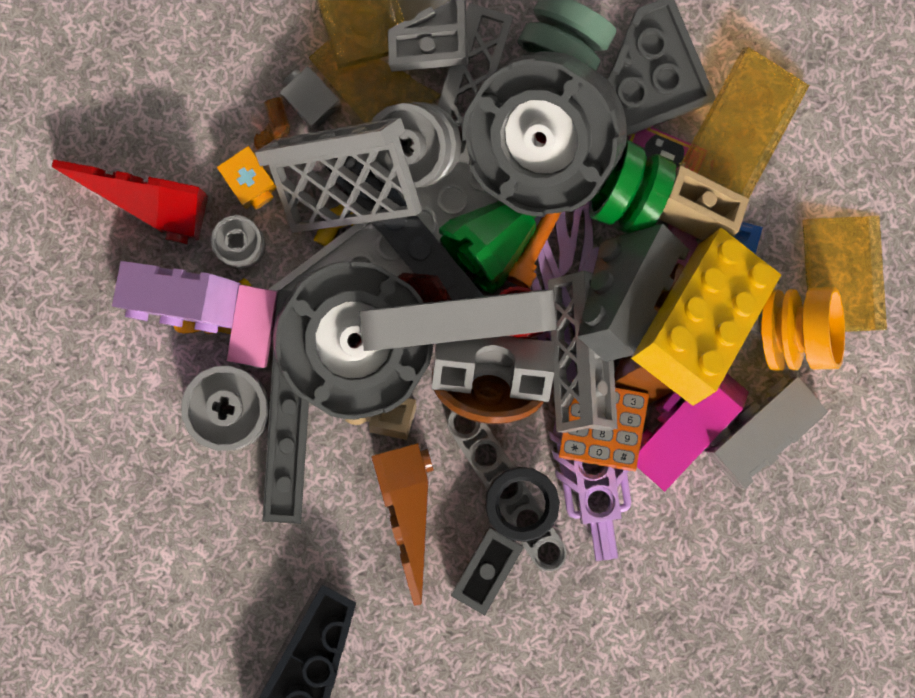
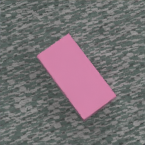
M239 285L226 361L262 368L267 367L278 291Z

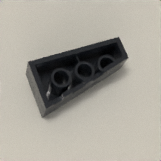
M322 578L319 579L253 698H330L356 606V600L353 595Z

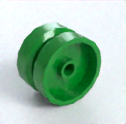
M626 140L622 158L603 187L590 200V218L606 225H612L619 220L620 230L626 234L654 226L660 218L672 192L677 168L675 161L660 154H652L646 159L644 147Z

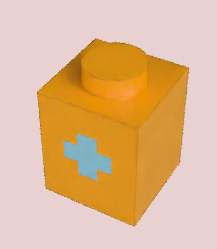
M249 146L217 166V169L245 209L251 206L255 210L259 209L274 198L271 192L277 189L276 185L264 167L259 165L256 155Z

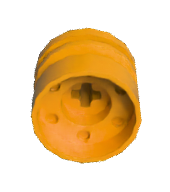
M836 287L809 288L806 292L804 305L796 289H788L785 296L783 291L779 289L772 291L763 307L761 321L763 349L770 370L783 371L786 365L791 370H799L802 366L804 353L810 368L813 370L839 369L841 367L845 350V318L842 298Z

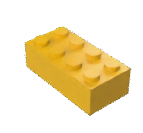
M719 228L698 244L631 359L694 406L718 390L779 281L781 274L723 228Z

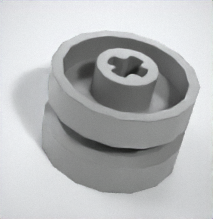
M412 102L388 106L374 116L371 122L401 117L405 133L399 136L415 188L437 184L451 174L459 161L462 143L458 126L449 113L435 104ZM389 150L379 151L375 161L391 172L394 165ZM373 172L377 179H379L383 183H386L384 179H382L380 176Z
M214 366L199 373L187 385L181 401L182 420L188 433L200 445L216 451L240 450L255 443L265 432L269 423L270 397L264 384L252 373L233 366ZM228 401L229 405L235 406L233 415L227 414L225 416L222 413L221 408L225 402Z

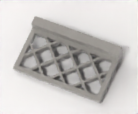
M401 117L278 138L255 152L260 166L269 165L292 233L416 216L422 212L399 136L405 133ZM389 150L394 165L391 172L375 161L379 151ZM347 156H352L364 165L359 176L343 166ZM316 161L322 162L332 170L328 181L313 171ZM290 166L302 175L297 186L287 179L283 167ZM370 170L386 181L381 192L365 181ZM339 175L354 186L349 197L334 186ZM308 180L323 191L319 201L303 191ZM392 186L403 193L407 206L400 207L387 197ZM360 191L376 202L372 211L366 210L356 202ZM329 196L344 206L341 215L337 216L325 207ZM299 201L314 211L310 220H301L297 208Z

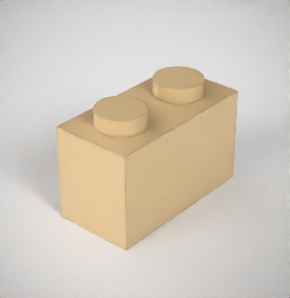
M680 166L676 170L672 192L659 219L703 241L719 228H723L731 236H734L739 232L749 199Z

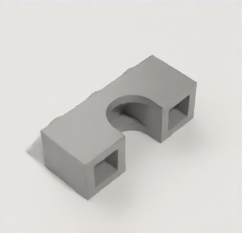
M500 336L437 343L434 354L432 389L471 393L474 379L483 375H493L502 378L510 386V398L549 402L554 377V342Z

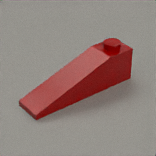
M53 159L52 168L160 232L166 233L165 240L188 245L189 238L199 240L208 201V195L200 187L154 177H148V182H144L143 178L130 173L116 171L111 175L106 174V170L97 167Z

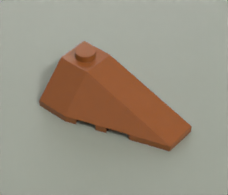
M419 443L371 456L385 507L387 506L390 511L389 517L392 532L401 551L400 558L414 606L421 605L423 598L429 487L427 473L434 471L429 450H421Z

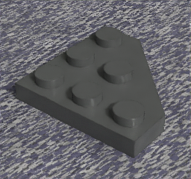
M657 0L637 8L607 79L622 103L627 124V137L710 105L717 100L675 0Z

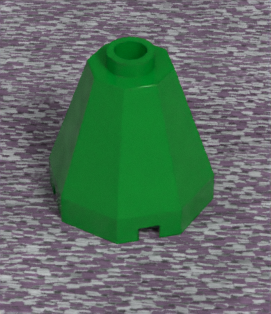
M497 201L447 221L439 228V234L443 235L440 238V243L465 273L470 271L476 276L471 281L477 288L493 294L504 285L515 262L518 261L535 232L536 222L534 218L536 216L518 213L503 202Z

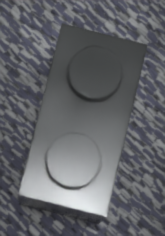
M489 526L454 586L451 597L485 616L522 552L523 545L502 536L493 527Z

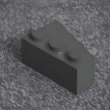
M664 224L601 241L577 337L605 362L632 356L658 313L654 306L662 290L669 291L674 282L669 276L678 259L685 260L690 249Z

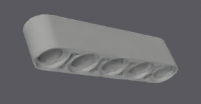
M553 289L359 311L363 351L557 330Z
M452 411L448 417L449 431L488 490L493 479L505 470L514 468L486 423L476 422V427L471 433L461 434L454 427V418L457 413ZM482 444L492 445L497 452V458L490 466H481L474 458L476 449ZM521 480L516 482L518 487L513 497L509 499L500 497L499 509L508 523L518 527L516 523L517 516L523 510L531 509L535 511L538 520L543 515L540 506ZM553 527L538 539L521 542L536 566L544 571L557 570L566 560V548ZM546 542H552L559 548L558 558L552 563H544L538 558V549Z

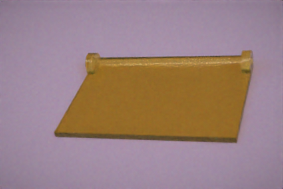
M880 216L802 220L807 291L809 288L836 287L839 290L844 308L845 332L887 330Z

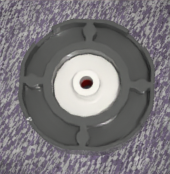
M536 52L523 55L510 61L484 81L465 112L462 129V141L466 140L467 151L471 161L469 168L480 186L514 211L539 217L564 211L571 212L589 202L603 187L622 158L627 138V124L623 106L610 82L574 56L559 52Z
M349 261L320 267L296 283L276 316L273 330V348L278 368L294 393L332 417L357 420L387 413L410 397L430 365L433 344L363 351L359 311L421 304L424 302L411 285L379 265ZM356 333L358 336L357 343L354 346H349L347 343L348 336Z

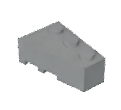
M784 376L767 389L770 395L769 398L760 405L755 401L748 405L737 415L741 422L731 430L726 427L710 443L712 446L706 453L735 487L746 489L754 481L752 477L766 465L768 467L771 466L779 458L777 455L791 443L797 442L828 413L826 408L799 377H792L790 380H787Z

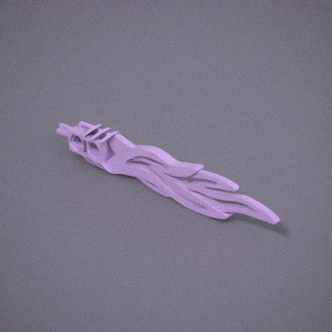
M590 202L573 211L570 238L567 232L565 211L561 213L555 224L559 247V268L555 262L548 239L538 256V264L545 290H548V280L564 276L572 266L582 211L584 213L585 226L578 272L588 271L593 273L599 247L593 249L592 218L589 216ZM539 216L534 218L536 227L541 219ZM537 276L531 285V290L533 291L542 290ZM563 287L562 304L567 308L571 298L566 287ZM570 322L571 328H572L573 333H574V335H575V325H573V324ZM567 326L564 331V340L570 345L571 339ZM545 331L537 336L538 340L546 341L548 339L551 341V331ZM573 360L566 369L567 380L570 383L577 376ZM555 417L553 432L549 431L550 439L557 444L558 454L552 451V455L560 463L561 473L555 470V476L563 483L566 511L571 518H580L581 524L590 523L595 561L618 558L613 520L622 519L621 512L627 511L631 506L627 475L629 471L603 466L598 474L590 475L583 469L582 462L559 458L563 433L556 432ZM620 483L624 501L622 505L619 504L617 490ZM571 489L577 493L579 511L574 510ZM595 491L604 492L609 500L607 509L602 513H595L588 506V498Z

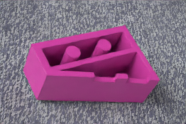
M727 373L718 390L694 406L682 398L669 412L663 411L657 417L661 423L652 433L648 429L642 433L637 468L665 492L743 410L749 392Z

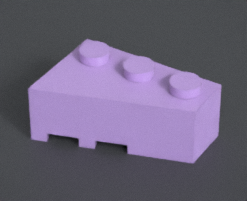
M120 261L112 307L126 310L125 317L148 321L149 314L160 316L159 323L182 327L183 320L195 322V330L217 334L218 326L232 329L238 288L241 283L210 273L201 272L196 274L182 269L173 268L172 270L154 265Z

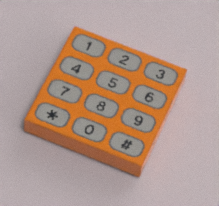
M615 388L618 429L601 431L587 428L563 433L559 458L636 472L649 394ZM574 398L568 408L569 421L580 419V404Z

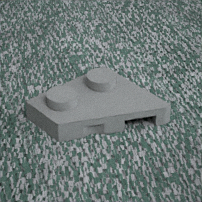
M451 0L435 10L430 6L418 13L414 19L403 21L389 29L388 49L391 72L468 65L466 0Z

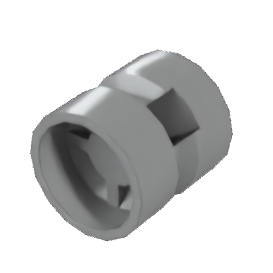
M233 215L225 217L217 223L212 231L211 245L213 252L218 259L234 269L244 270L252 268L261 261L265 254L266 241L264 234L253 221L244 216Z

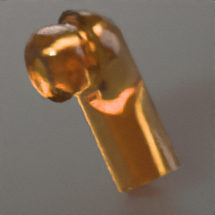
M282 97L272 98L264 102L269 123L260 134L256 133L254 136V146L257 150L275 139L287 137L290 133V124Z

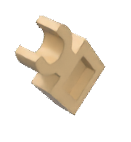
M408 398L401 405L387 413L357 420H345L352 425H360L367 421L370 422V433L407 440L417 407L416 400Z

